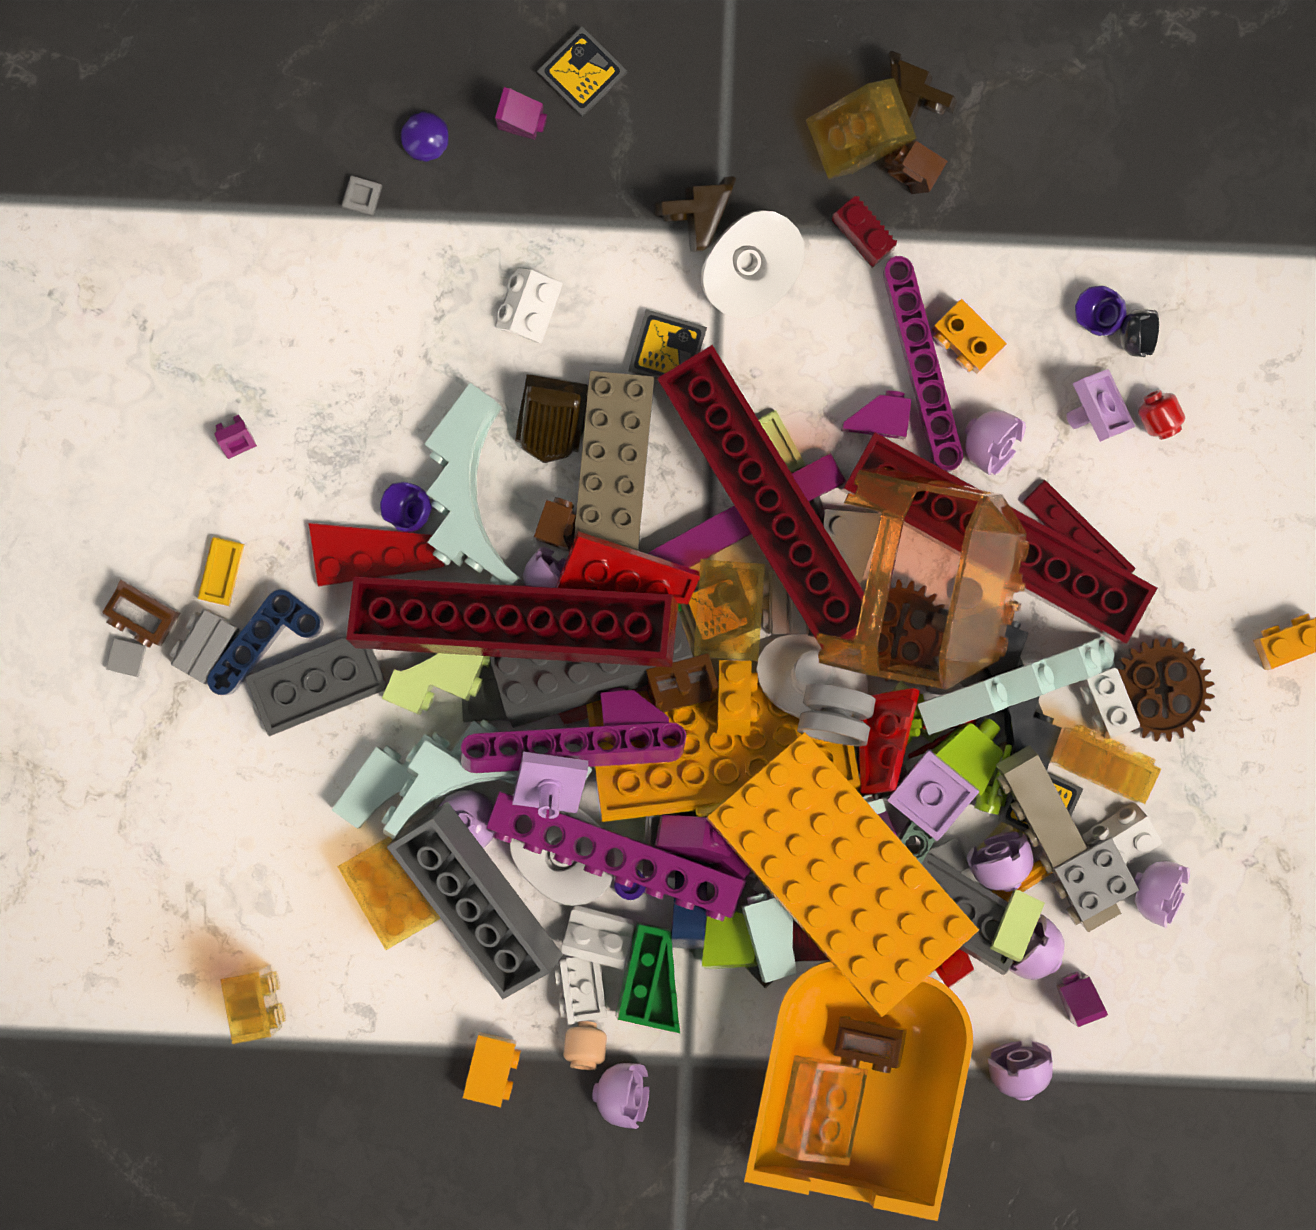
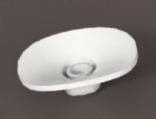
M766 210L750 212L733 222L714 243L702 268L701 281L703 291L709 302L721 313L737 319L756 317L775 306L794 285L805 259L804 241L798 228L787 217Z
M789 634L778 637L765 646L758 658V682L763 693L775 706L799 719L801 713L811 711L810 708L803 704L805 689L808 684L833 685L868 694L867 676L853 655L840 648L826 657L815 637H810L807 634Z
M578 808L577 813L559 811L600 827L580 808ZM527 815L520 816L516 823L517 829L523 834L529 832L532 828L530 817ZM552 826L549 828L547 840L551 844L556 845L562 840L563 834L559 827ZM582 837L577 843L578 852L583 856H587L592 852V841L587 837ZM512 838L510 850L518 870L534 888L554 902L570 906L588 904L599 898L612 882L614 876L604 871L602 877L583 870L585 864L574 860L571 866L553 859L555 853L544 849L541 854L531 852L523 848L524 842ZM611 849L607 854V861L611 866L615 867V853Z

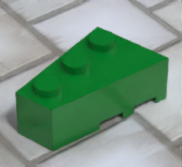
M636 921L615 1017L617 1020L680 1034L671 931L668 928Z

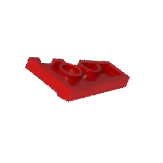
M909 688L870 695L876 699L873 715L868 719L861 720L870 727L867 745L859 746L861 793L870 795L896 790L920 690Z

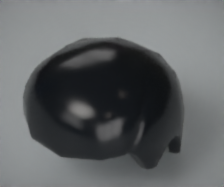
M1136 309L1126 316L1120 328L1119 337L1123 349L1130 356L1144 358L1146 355H1153L1159 335L1158 312L1156 310Z

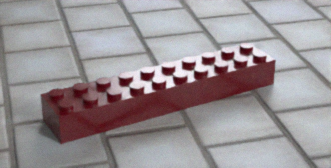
M714 346L707 347L658 377L659 383L826 657L882 623L880 617Z
M876 432L870 438L842 489V492L1120 645H1126L1129 642L1158 587Z
M354 577L346 640L355 648L672 667L678 603L671 594Z

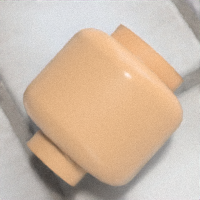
M580 1021L578 1022V1027L568 1029L565 1034L563 1055L571 1063L570 1067L581 1070H595L596 1065L603 1063L605 1060L607 1035L604 1031L597 1029V1023Z

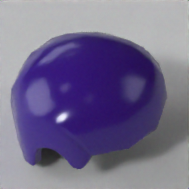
M423 111L411 115L402 127L401 142L403 149L415 160L427 162L437 159L448 146V126L436 113Z
M1089 287L1079 295L1075 304L1076 320L1078 324L1093 335H1113L1122 327L1127 316L1125 300L1119 293L1109 287Z
M408 482L392 483L384 491L380 501L383 520L391 523L397 530L404 532L419 530L428 521L432 510L426 491L420 486Z

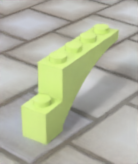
M438 653L432 658L401 672L394 669L382 699L418 715H421L423 710H429L435 693L431 692L433 686L469 701L471 695L476 697L483 682L479 675L483 666L489 667L491 664L490 657L492 656Z

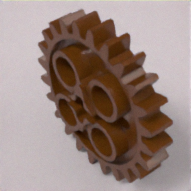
M897 579L895 588H892L889 581H884V591H881L877 586H873L874 596L870 597L867 594L866 596L882 623L849 643V646H859L860 650L854 655V658L864 656L866 660L862 668L865 669L873 665L872 676L876 677L883 671L885 672L884 679L886 682L891 679L893 674H896L898 683L903 681L904 674L908 675L911 682L915 681V671H919L924 677L927 676L928 673L925 666L929 665L936 669L938 665L934 660L935 656L939 658L946 657L945 653L940 650V647L950 646L951 643L943 639L944 633L928 625L922 629L914 627L911 622V616L917 610L923 611L926 615L928 611L938 613L939 608L944 609L946 605L940 604L935 606L933 602L938 595L934 593L929 597L925 596L927 591L926 585L916 591L915 581L913 580L910 581L907 588H904L902 579ZM886 602L892 603L897 610L895 618L891 621L883 619L880 614V608ZM907 603L909 604V609L903 629L907 630L908 634L901 636L896 658L892 659L890 655L896 640V633L892 632V627L900 624L903 605ZM877 633L884 634L889 641L887 649L883 652L877 651L872 645V639ZM907 642H914L919 646V656L914 660L904 656L903 647Z
M1158 638L1152 639L1151 648L1145 642H1140L1141 652L1138 653L1135 649L1130 648L1128 651L1131 659L1123 657L1119 659L1124 668L1123 670L1118 669L1139 721V728H1141L1140 738L1142 739L1149 732H1152V740L1154 742H1158L1161 733H1163L1166 742H1171L1172 732H1175L1176 736L1182 739L1184 738L1183 728L1190 732H1195V726L1192 722L1195 720L1204 723L1205 720L1200 715V712L1211 711V708L1205 704V699H1213L1215 696L1207 693L1206 688L1215 685V683L1205 681L1204 677L1212 671L1211 669L1201 670L1200 666L1205 659L1198 658L1194 660L1192 658L1195 653L1194 648L1183 652L1184 642H1179L1175 648H1172L1170 638L1165 640L1163 647H1161ZM1157 662H1160L1162 667V685L1169 688V692L1164 693L1165 707L1168 712L1166 719L1162 716L1161 694H1155V688L1160 687V679L1156 669ZM1173 663L1179 664L1183 669V676L1179 681L1172 680L1168 675V669ZM1141 667H1145L1151 672V680L1147 685H1141L1137 681L1136 673ZM1177 695H1182L1187 700V708L1182 713L1176 712L1172 706L1173 699ZM1145 699H1150L1155 703L1156 710L1151 717H1146L1141 713L1140 707Z

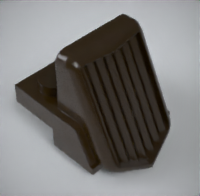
M895 51L889 52L894 112L893 126L899 133L905 136L909 135L922 102H925L924 106L927 110L943 116L945 111L953 113L957 103L955 96L931 87L930 83L933 78L929 71L902 61L900 53Z
M734 176L724 177L719 185L685 188L686 200L654 203L655 215H663L664 221L687 220L688 216L690 252L704 251L710 246L732 193L736 178Z
M527 374L518 416L515 442H520V446L525 452L542 463L569 457L572 452H578L587 405L588 384Z

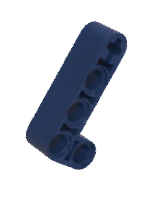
M280 589L273 591L210 671L207 680L210 690L217 695L233 694L285 627H288L303 638H314L323 629L324 622L321 615L293 593ZM285 595L290 600V608L285 613H278L275 610L274 602L279 596ZM305 615H312L316 621L314 630L309 633L303 632L300 628V620ZM261 621L268 622L271 627L269 636L264 639L258 638L255 633V627ZM246 646L251 652V659L248 663L242 665L236 660V651L240 647ZM227 662L232 667L241 670L240 674L237 672L230 674L227 679L231 683L229 687H218L220 684L219 679H217L218 675H227L232 669L226 666Z
M678 855V856H681V857H683V858H686V859L692 860V861H694V862H697V863L703 864V865H705V866H708L707 863H704V862H701V861H697V860H694V859H691V858H688V857H685V856H682V855ZM675 870L674 889H680L684 885L685 878L680 871ZM707 881L701 883L698 888L699 896L706 901ZM674 897L672 948L704 949L706 909L697 905L694 906L693 910L675 904L676 898Z

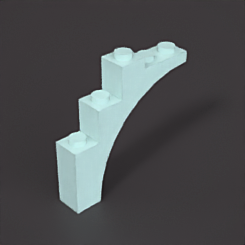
M469 383L424 444L432 451L429 457L445 467L426 494L434 499L431 506L447 516L427 543L436 549L433 555L446 565L453 561L461 566L465 561V563L479 573L483 569L493 575L490 581L495 585L523 586L525 582L507 567L493 548L483 526L477 502V471L480 453L488 431L502 407L493 398L472 383Z
M1105 636L1025 666L919 703L918 707L928 735L995 713L1009 706L1100 674L1102 671L1115 666L1113 661L1114 652L1111 645L1106 642Z
M483 719L480 724L476 721L471 723L452 751L447 748L450 742L435 732L432 737L424 734L417 745L421 747L424 741L427 740L459 761L460 757L456 753L464 738L471 734L493 733L499 730ZM387 745L384 749L376 747L332 811L357 829L361 828L377 808L402 790L409 778L415 781L416 777L407 772L410 763L407 761L404 764L401 763L399 760L402 756ZM505 781L516 785V781Z
M427 740L424 741L421 747L415 744L405 761L410 763L407 772L415 776L416 779L415 781L410 778L407 780L399 793L403 800L397 808L391 806L381 821L386 825L383 833L394 840L412 817L426 805L448 792L474 783L498 780L516 781L519 771L470 773L462 767L460 759L458 761ZM461 746L456 753L459 757L461 755ZM536 746L533 748L535 752L540 754L549 751L544 746ZM507 748L508 750L511 751L510 754L504 752L503 750H500V752H501L502 754L508 755V756L513 755V754L516 753V752H515L513 749H511V748ZM475 749L467 752L471 757L476 758L483 755L481 751ZM588 767V772H587L586 778L588 777V775L590 774V772H591V770H592V768H590V767Z
M873 794L862 796L877 814L886 811L882 798L874 800ZM766 893L748 897V904L741 907L762 981L767 983L797 974L792 948L793 917L773 895L767 898Z

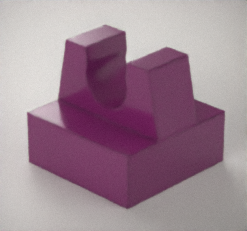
M239 414L233 417L235 423L224 428L222 423L215 425L216 432L214 435L227 459L257 446L254 437Z

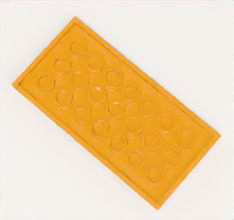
M759 682L757 692H751V702H757V722H751L750 736L717 735L718 693L717 699L664 712L669 717V722L681 725L686 732L683 754L679 759L672 762L595 766L602 822L694 811L698 807L720 803L723 799H728L802 735L797 732L799 718L775 706L763 693ZM647 691L637 692L648 702H650V698ZM601 700L586 704L589 727L603 726ZM671 738L663 740L668 746H676L678 744L676 740ZM811 738L856 790H860L854 746ZM635 740L631 742L632 746L636 748H643L646 746L644 742L640 740ZM602 742L598 744V746L603 750H610L613 748V746L608 742Z
M806 732L706 818L880 1018L979 931L975 924Z

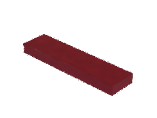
M1045 479L1023 500L1022 503L1045 526L1130 573H1133L1136 569Z

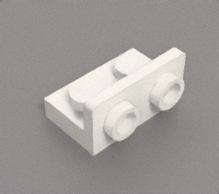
M573 906L561 952L564 955L623 969L635 921L581 906Z

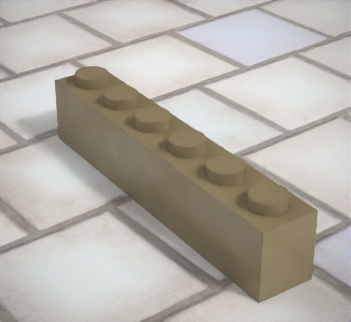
M1029 745L997 763L996 766L1001 775L996 777L1004 793H1011L1015 802L1010 805L1020 821L1025 819L1029 828L1024 831L1033 847L1039 845L1043 853L1039 856V860L1048 874L1053 872L1057 879L1052 884L1062 900L1067 898L1070 907L1066 910L1075 926L1081 924L1087 932H1090L1122 914L1117 904H1114L1082 922L1054 868L1088 850L1039 755Z

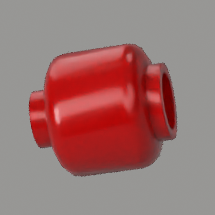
M1156 390L1144 396L1145 402L1139 407L1138 414L1150 436L1163 440L1176 435L1182 430L1181 425L1186 418L1175 394H1162L1161 390Z

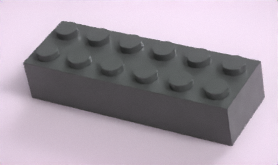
M679 611L677 613L673 662L693 657ZM490 657L504 709L513 728L601 700V693L613 688L633 690L648 685L646 669L657 667Z
M449 802L444 803L402 829L387 846L502 1000L549 974L563 956L562 952Z

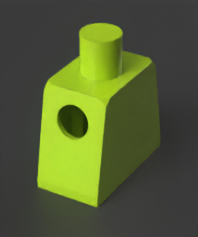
M985 718L978 728L972 723L959 726L932 750L934 754L979 789V793L975 798L984 793L997 767L996 764L999 763L1003 755L1002 749L992 741L999 733L1000 727L988 718Z
M735 912L732 918L725 916L724 921L707 916L702 967L705 969H724L758 965L744 914Z

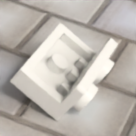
M518 268L509 280V292L505 303L499 308L496 328L510 331L536 343H542L563 283L533 270Z
M1117 668L1109 669L1091 678L1082 680L1084 686L1080 687L1081 694L1087 705L1092 704L1096 716L1092 717V720L1099 735L1104 734L1106 739H1112L1140 727Z
M1135 802L1121 808L1116 814L1102 823L1093 826L1082 835L1087 845L1088 840L1096 836L1100 840L1112 837L1126 866L1162 844L1150 819Z
M576 957L560 958V966H556L554 969L557 986L563 985L565 998L559 999L561 1018L567 1017L568 1025L580 1021L607 1018L600 963Z

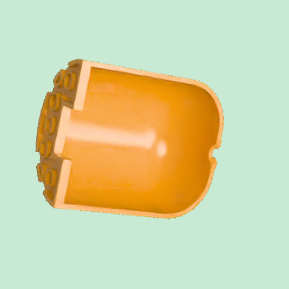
M831 961L815 965L802 973L788 988L779 1008L744 1182L809 1195V1191L868 1202L876 1209L938 1221L973 1048V1030L970 1017L958 996L945 984L927 976L880 1018ZM848 1016L851 1019L863 1022L880 1023L882 1026L897 1029L906 1028L907 1034L900 1067L897 1069L891 1068V1073L872 1070L873 1063L860 1061L859 1066L840 1063L841 1057L833 1055L839 1028V1017ZM848 1034L845 1049L890 1059L893 1043Z

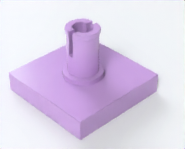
M1109 369L1073 383L1082 403V406L1067 413V420L1073 429L1091 423L1099 442L1135 427Z
M928 749L898 784L896 790L888 796L887 801L938 841L979 793V789Z
M523 752L513 793V805L538 808V814L542 818H546V811L549 809V819L556 818L559 815V811L577 813L588 772V761Z

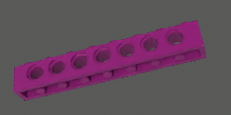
M499 792L486 827L494 831L492 837L507 843H511L512 838L524 842L523 848L537 854H541L543 849L555 853L553 859L570 866L573 860L585 864L583 870L600 877H602L603 871L615 875L614 882L630 888H632L633 883H637L646 887L644 891L646 894L663 899L664 894L676 898V905L693 910L694 906L697 905L707 909L706 916L720 921H724L725 916L729 918L734 916L746 883L744 879L560 812L556 818L549 819V809H547L546 818H542L538 814V808L513 805V795L505 792ZM522 815L529 816L532 821L531 830L525 834L521 833L516 825L518 818ZM552 826L559 827L563 834L562 840L556 845L551 844L547 840V831ZM582 837L589 838L593 843L592 852L587 856L581 855L577 850V843ZM613 848H618L623 853V862L618 867L611 866L607 861V854ZM643 859L650 860L654 865V872L649 878L641 877L637 871V866ZM674 870L680 871L685 878L684 885L680 889H673L668 884V876ZM705 881L712 883L715 887V895L709 901L703 900L698 894L700 884Z

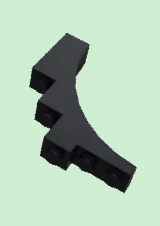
M939 608L938 613L928 611L924 624L946 634L966 649L981 666L988 679L1017 668L1029 634L1026 631L1020 630L1021 623L1003 617L1002 622L991 621L989 629L986 631V624L973 619H969L968 623L956 620L958 614L943 608ZM1040 696L1002 709L1006 746L1008 744L1012 746L1010 756L1030 745L1039 755L1047 770L1062 727L1054 725V718L1036 712L1035 717H1033Z

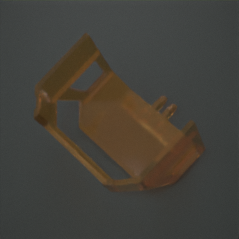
M888 468L859 470L855 478V485H859L855 495L848 493L844 504L881 512L855 641L816 633L817 643L824 644V650L820 649L818 654L819 663L861 674L945 690L961 685L999 661L1000 656L1004 657L1007 651L1008 638L1005 637L1007 624L1011 625L1015 611H1020L1022 604L1013 600L1014 592H1023L1026 585L1022 583V574L1018 572L1021 560L1025 561L1029 550V542L1025 541L1027 533L1002 494ZM918 491H929L978 501L966 528L939 655V672L892 661L891 654L878 655V643L904 519Z

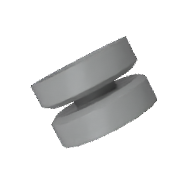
M825 684L806 685L803 704L810 708L811 711H805L800 714L797 732L801 734L806 732L809 737L826 742L849 746H866L870 727L861 720L872 717L876 699L863 692Z

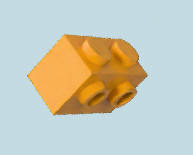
M960 299L932 328L936 333L933 336L936 342L945 350L950 347L958 355L956 361L967 372L973 370L976 374L1007 344L963 299Z
M1309 613L1291 619L1292 625L1280 629L1279 625H1275L1260 631L1262 637L1253 640L1264 670H1271L1316 653V617L1310 618Z
M719 660L717 735L750 736L751 722H757V702H751V692H757L758 673L751 672L752 661Z
M479 1032L463 1094L464 1099L501 1107L503 1099L509 1101L513 1087V1081L508 1080L510 1068L517 1069L521 1050L515 1049L516 1040Z

